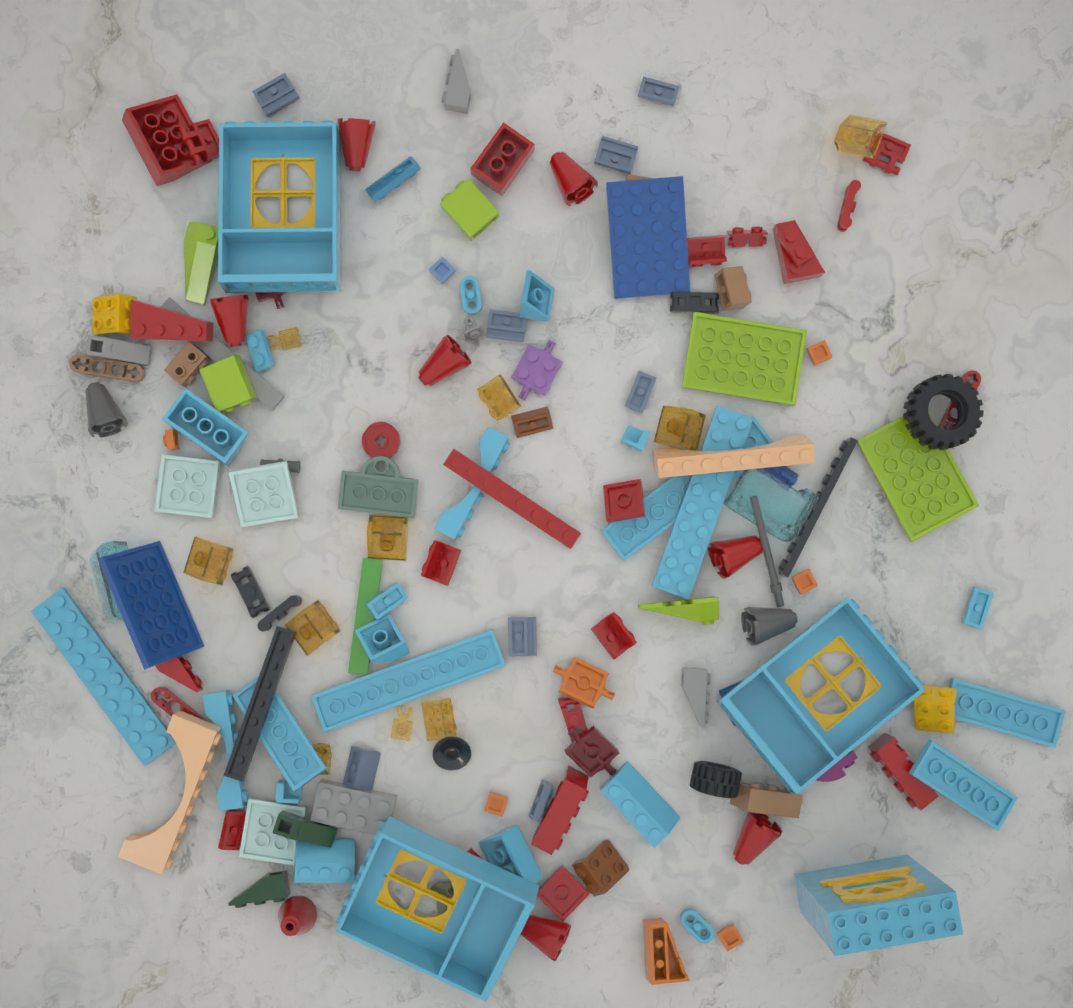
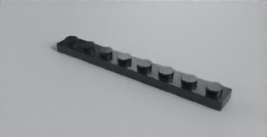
M850 437L847 440H843L838 449L840 453L838 457H834L830 464L832 469L829 474L824 476L821 482L823 484L821 491H817L814 495V504L812 508L809 507L804 515L806 520L803 525L798 527L795 533L797 535L795 542H791L787 548L789 554L786 559H782L778 566V569H780L779 575L789 577L858 440Z
M279 626L276 627L223 776L244 782L297 632Z

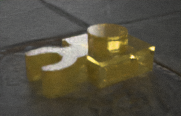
M297 327L278 331L279 337L274 335L266 337L268 341H275L273 346H269L271 351L278 349L279 346H282L283 351L302 347Z
M402 705L398 707L397 713L400 717L399 719H393L391 738L410 741L413 721L408 720V717L412 714V707H409L407 714L402 713Z

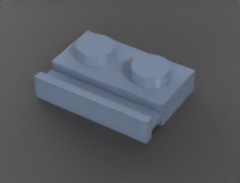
M286 73L252 91L267 117L300 99Z
M602 136L594 164L630 174L638 146Z
M489 309L486 338L524 342L527 319L520 318V313Z
M536 617L508 618L509 656H537Z

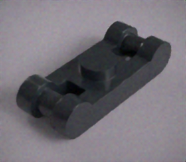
M671 292L670 299H672L670 312L719 313V306H717L719 293ZM680 299H685V305H679ZM705 299L710 300V306H705Z
M249 566L244 567L238 573L230 574L252 618L257 617L263 611L267 612L270 610L269 604ZM247 577L249 582L243 584L241 579ZM258 599L260 604L254 607L253 602Z
M292 595L258 622V629L262 632L270 630L272 623L276 619L280 621L288 615L287 610L301 605L302 598L299 595Z

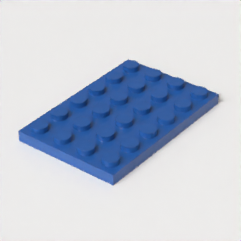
M683 176L606 182L614 299L671 294V292H690Z
M160 541L98 559L144 670L204 647Z

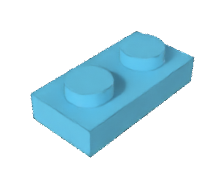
M258 330L246 335L245 339L255 371L262 372L274 367L275 363L265 331Z
M395 582L366 602L365 605L375 620H378L408 599L400 584Z
M973 587L962 623L983 629L994 593Z

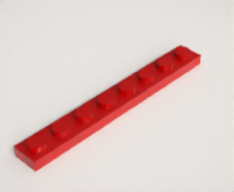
M454 448L443 463L445 467L569 549L573 547L581 535L579 531Z

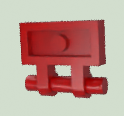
M210 119L192 123L191 132H188L186 127L179 129L180 138L186 144L189 150L188 154L190 158H193L195 164L202 162L200 157L202 154L205 155L207 160L219 157V137ZM197 139L200 146L195 147L192 140Z
M876 130L868 146V150L873 151L874 154L873 156L865 154L862 161L869 163V166L873 168L876 166L883 169L887 174L898 175L901 168L894 166L895 162L903 164L911 144ZM882 155L890 160L888 163L879 159V156Z

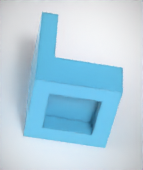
M628 426L621 443L642 452L650 432Z
M279 780L276 783V803H300L302 801V788L294 792L287 780Z

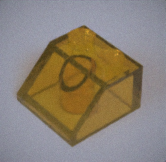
M849 115L840 124L834 143L837 151L874 159L887 123Z
M663 405L654 442L681 450L697 451L706 415L693 409Z
M369 515L367 526L368 558L406 561L408 517Z
M195 536L183 573L205 582L223 585L229 562L232 559L233 548Z
M319 600L304 608L285 624L287 629L297 632L295 640L307 656L341 631Z

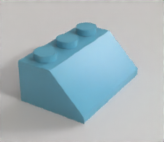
M517 825L505 828L478 842L489 863L534 884L543 878Z
M334 839L331 848L295 840L294 883H354V839Z

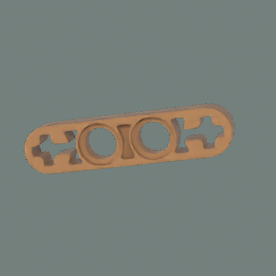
M81 355L73 356L69 362L71 370L80 374L131 382H140L145 377L144 368L132 363ZM80 361L84 364H88V368L80 366L78 369V367L75 366V363H78ZM101 362L103 369L96 373L93 366L95 363ZM116 365H120L122 368L119 375L112 373V368ZM137 368L140 375H136L134 378V375L128 374L127 370L135 371Z

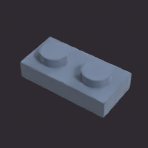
M643 76L638 97L674 107L680 86Z
M638 371L624 407L642 414L657 377Z
M541 780L528 815L533 821L540 822L541 818H544L547 807L545 806L553 795V785L548 781Z

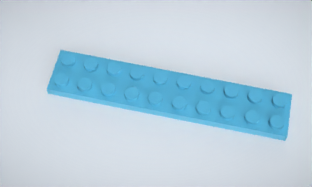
M717 405L700 451L743 449L753 418ZM735 471L691 475L652 587L689 600Z
M752 416L753 422L743 449L773 443L756 418ZM745 470L735 471L732 480ZM691 475L671 477L644 498L646 517L612 522L601 530L623 561L627 560L674 524Z
M65 588L60 589L31 611L144 766L176 744L171 734L166 733L167 727Z
M492 629L311 695L323 731L326 732L504 667L506 664Z

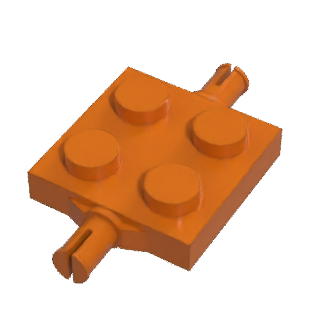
M576 657L573 658L567 669L555 665L553 672L563 677L559 693L592 709L601 696L613 700L615 692L605 688L609 675L608 672Z

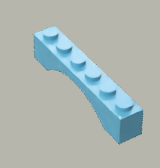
M487 427L479 446L481 451V467L491 473L493 469L497 470L501 462L498 458L502 452L506 453L510 443L507 442L509 437L490 427ZM474 486L460 503L442 513L434 529L455 540L457 537L461 538L466 529L463 525L466 520L470 521L473 516L474 510L472 508L475 503L479 504L483 496L482 490Z
M230 690L203 695L205 715L215 725L222 727L220 733L227 750V764L238 736L235 728L237 716L236 713H233L232 708L234 698L233 694H230ZM224 776L222 784L217 791L220 811L243 808L247 805L249 799L248 791L244 789V782Z

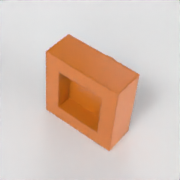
M825 340L806 348L814 366L832 358Z
M173 429L165 430V435L163 436L165 447L171 451L180 450L177 431Z
M806 569L791 577L799 594H803L818 586L810 569Z
M490 791L484 811L503 817L508 797Z
M733 923L717 932L727 952L744 942Z

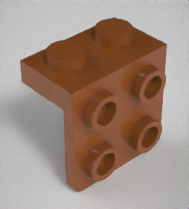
M604 840L586 858L576 860L572 864L576 875L583 880L588 892L594 897L608 892L629 871L628 865L609 840Z

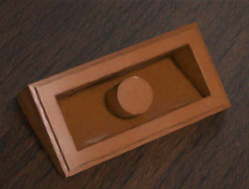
M548 407L511 416L516 438L553 429Z

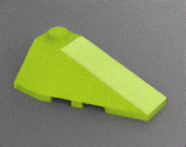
M189 222L184 237L185 296L187 301L201 305L206 303L218 263L219 227L199 222Z
M714 596L638 604L639 609L702 622L703 625L714 624V620H719V597Z

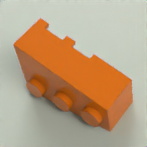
M662 918L643 919L645 973L649 983L655 985L690 981L678 954L668 923Z

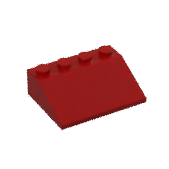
M178 94L125 109L122 122L156 186L175 181L212 162V159L207 160L204 154L200 155L202 162L199 164H195L193 158H190L189 150L180 138L179 129L186 127L187 131L191 132L192 121ZM197 139L192 140L195 147L200 146Z

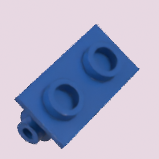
M787 466L757 468V470L787 491L796 483L799 476Z

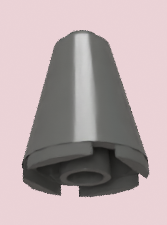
M99 382L89 384L85 390L89 434L92 437H95L94 434H99V437L102 438L121 432L120 428L122 426L126 428L128 424L122 411L104 384Z
M747 607L744 608L745 612L741 614L743 632L748 633L749 637L746 640L752 646L794 628L798 622L797 614L791 609Z

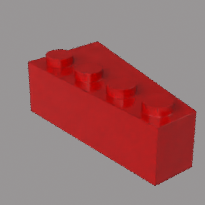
M131 300V339L213 342V322L143 301Z
M884 733L868 746L871 751L869 755L876 763L880 762L883 766L881 770L888 778L892 777L895 781L894 787L900 793L903 792L907 796L905 800L910 807L921 811L939 796L934 789L909 774L914 763L910 759H906L909 755L898 745V740L894 736Z
M569 765L565 771V779L560 781L555 793L556 797L552 798L546 811L547 814L542 818L531 845L550 855L553 854L555 849L559 850L563 839H561L563 833H568L572 824L570 823L571 818H576L580 810L578 806L580 801L584 802L589 793L587 790L589 776Z

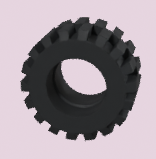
M697 761L693 765L689 786L698 792L711 796L736 798L738 797L742 773L738 769L723 764Z

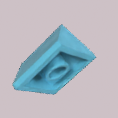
M531 270L526 272L520 318L547 322L550 318L554 288Z

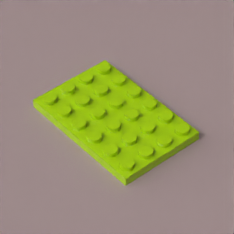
M694 312L681 388L795 406L807 330Z
M903 416L858 439L857 445L909 541L912 542L978 507L979 504L949 449L939 450L938 448L933 450L929 449L928 445L922 446L919 444V439H913L911 436L913 432L911 429L907 430L905 426L908 424L907 419L904 420Z

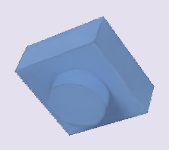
M441 257L429 269V272L443 284L456 270Z

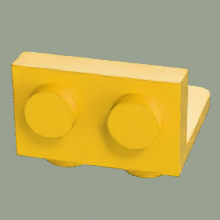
M124 294L94 297L92 304V333L94 335L119 333L131 336V300H137V297Z
M923 685L922 687L925 691L914 699L915 729L954 733L957 689Z

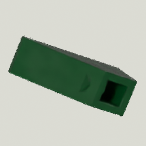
M282 810L278 814L272 833L288 839L331 848L338 828L310 821L311 819Z
M287 870L267 873L235 896L228 905H235V908L247 906V903L262 905L268 900H273V902L285 901V898L290 894Z

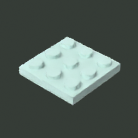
M162 454L154 511L213 518L220 461Z
M287 461L229 471L241 527L299 517Z
M249 798L239 857L294 865L295 840L273 834L272 832L278 814L282 810L305 817L307 806Z

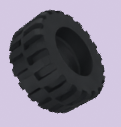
M939 374L922 381L913 388V391L907 396L909 400L904 403L903 407L907 409L906 413L903 414V419L908 421V424L905 426L907 430L911 429L913 432L911 434L913 439L918 438L919 444L922 446L928 445L929 449L935 450L939 448V450H946L969 441V438L975 436L977 433L976 429L981 427L982 421L979 418L983 417L984 411L980 410V406L983 405L982 399L978 400L977 395L979 393L977 389H971L972 384L969 381L964 383L962 382L963 378L960 376L953 377L952 374L942 376ZM936 395L948 397L956 406L957 421L955 426L949 430L937 427L929 417V402Z

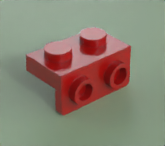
M724 235L687 238L688 263L692 267H701L703 264L708 263L717 266L721 265L722 262H727Z
M434 540L429 548L427 560L422 566L421 576L448 586L462 550Z
M615 612L607 615L591 628L613 660L637 643L633 633L625 627L621 617L616 615Z

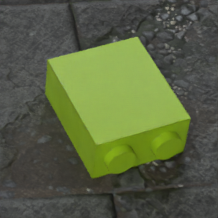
M468 178L466 181L462 180L455 187L456 190L451 194L447 193L444 195L440 205L442 210L466 237L473 241L499 218V212Z
M240 355L230 356L199 369L217 411L228 414L235 411L236 406H248L252 404L251 400L257 398Z

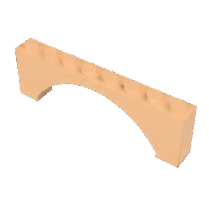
M804 434L785 436L784 439L770 444L737 450L690 451L673 449L671 447L652 449L654 469L659 478L815 463L814 443Z
M180 710L172 715L166 733L171 734L175 740L184 762L186 783L182 801L173 817L165 824L146 833L138 835L131 833L124 840L118 857L161 875L166 869L171 868L174 858H172L173 852H176L180 846V834H184L188 823L185 821L187 816L190 817L195 806L192 803L194 798L197 799L201 792L199 785L208 774L206 767L215 756L213 749L221 740L222 735L220 731L222 727Z

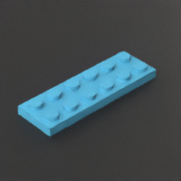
M258 677L232 695L244 715L246 714ZM276 690L260 735V740L292 790L296 792L328 768Z
M951 679L949 688L957 689L955 719L1056 748L1065 710L958 679Z
M929 739L909 774L997 831L1000 830L1018 799Z

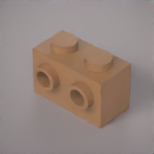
M743 266L722 268L714 274L723 311L741 309L752 302Z
M188 342L164 371L186 388L187 385L190 386L195 382V376L200 372L199 369L209 365L208 361L210 358L194 344Z

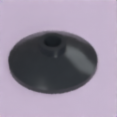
M459 737L443 738L433 748L434 762L445 770H458L464 767L471 758L469 744Z

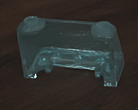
M767 468L743 470L725 497L724 505L756 525L750 497L757 496L766 532L784 542L794 539L799 534L819 497L815 496V493L807 488L804 490L800 489L799 491L795 490L766 471Z
M125 541L103 543L89 557L106 621L112 624L124 622L98 559L128 550V545Z

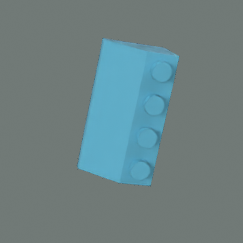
M186 388L162 418L166 424L228 467L241 451L249 432Z
M628 761L600 786L601 792L654 848L669 835L680 819V816Z

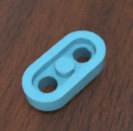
M467 276L460 282L463 309L469 315H476L482 308L479 283L476 278ZM468 284H472L473 289L468 290L466 286ZM475 303L476 307L474 309L469 308V304Z
M688 908L681 913L680 920L682 925L698 942L707 944L713 940L714 930L712 926L696 910ZM692 915L693 920L687 921V916ZM702 929L707 930L705 935L700 934Z

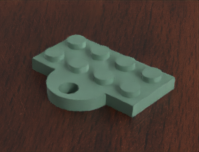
M375 456L363 465L361 472L342 471L338 509L414 518L419 479L400 477L399 468L391 458ZM379 460L386 462L387 468L385 471L377 469L376 463Z

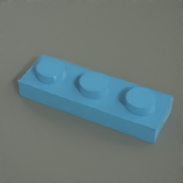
M410 156L365 190L376 202L383 199L391 190L398 188L406 179L413 177L421 168Z

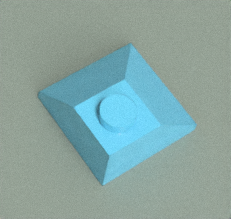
M390 613L355 630L371 662H393L409 654L406 642Z

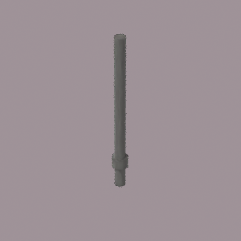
M752 496L750 501L771 581V593H774L777 607L784 606L781 593L783 591L782 585L778 581L758 497Z

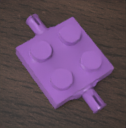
M549 340L544 350L530 344L528 345L511 376L513 380L523 386L518 396L519 398L526 400L530 391L546 395L563 364L561 360L553 357L551 354L556 343Z

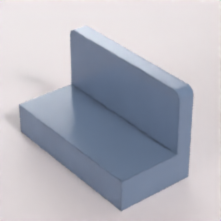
M351 746L343 784L353 789L372 790L381 753Z

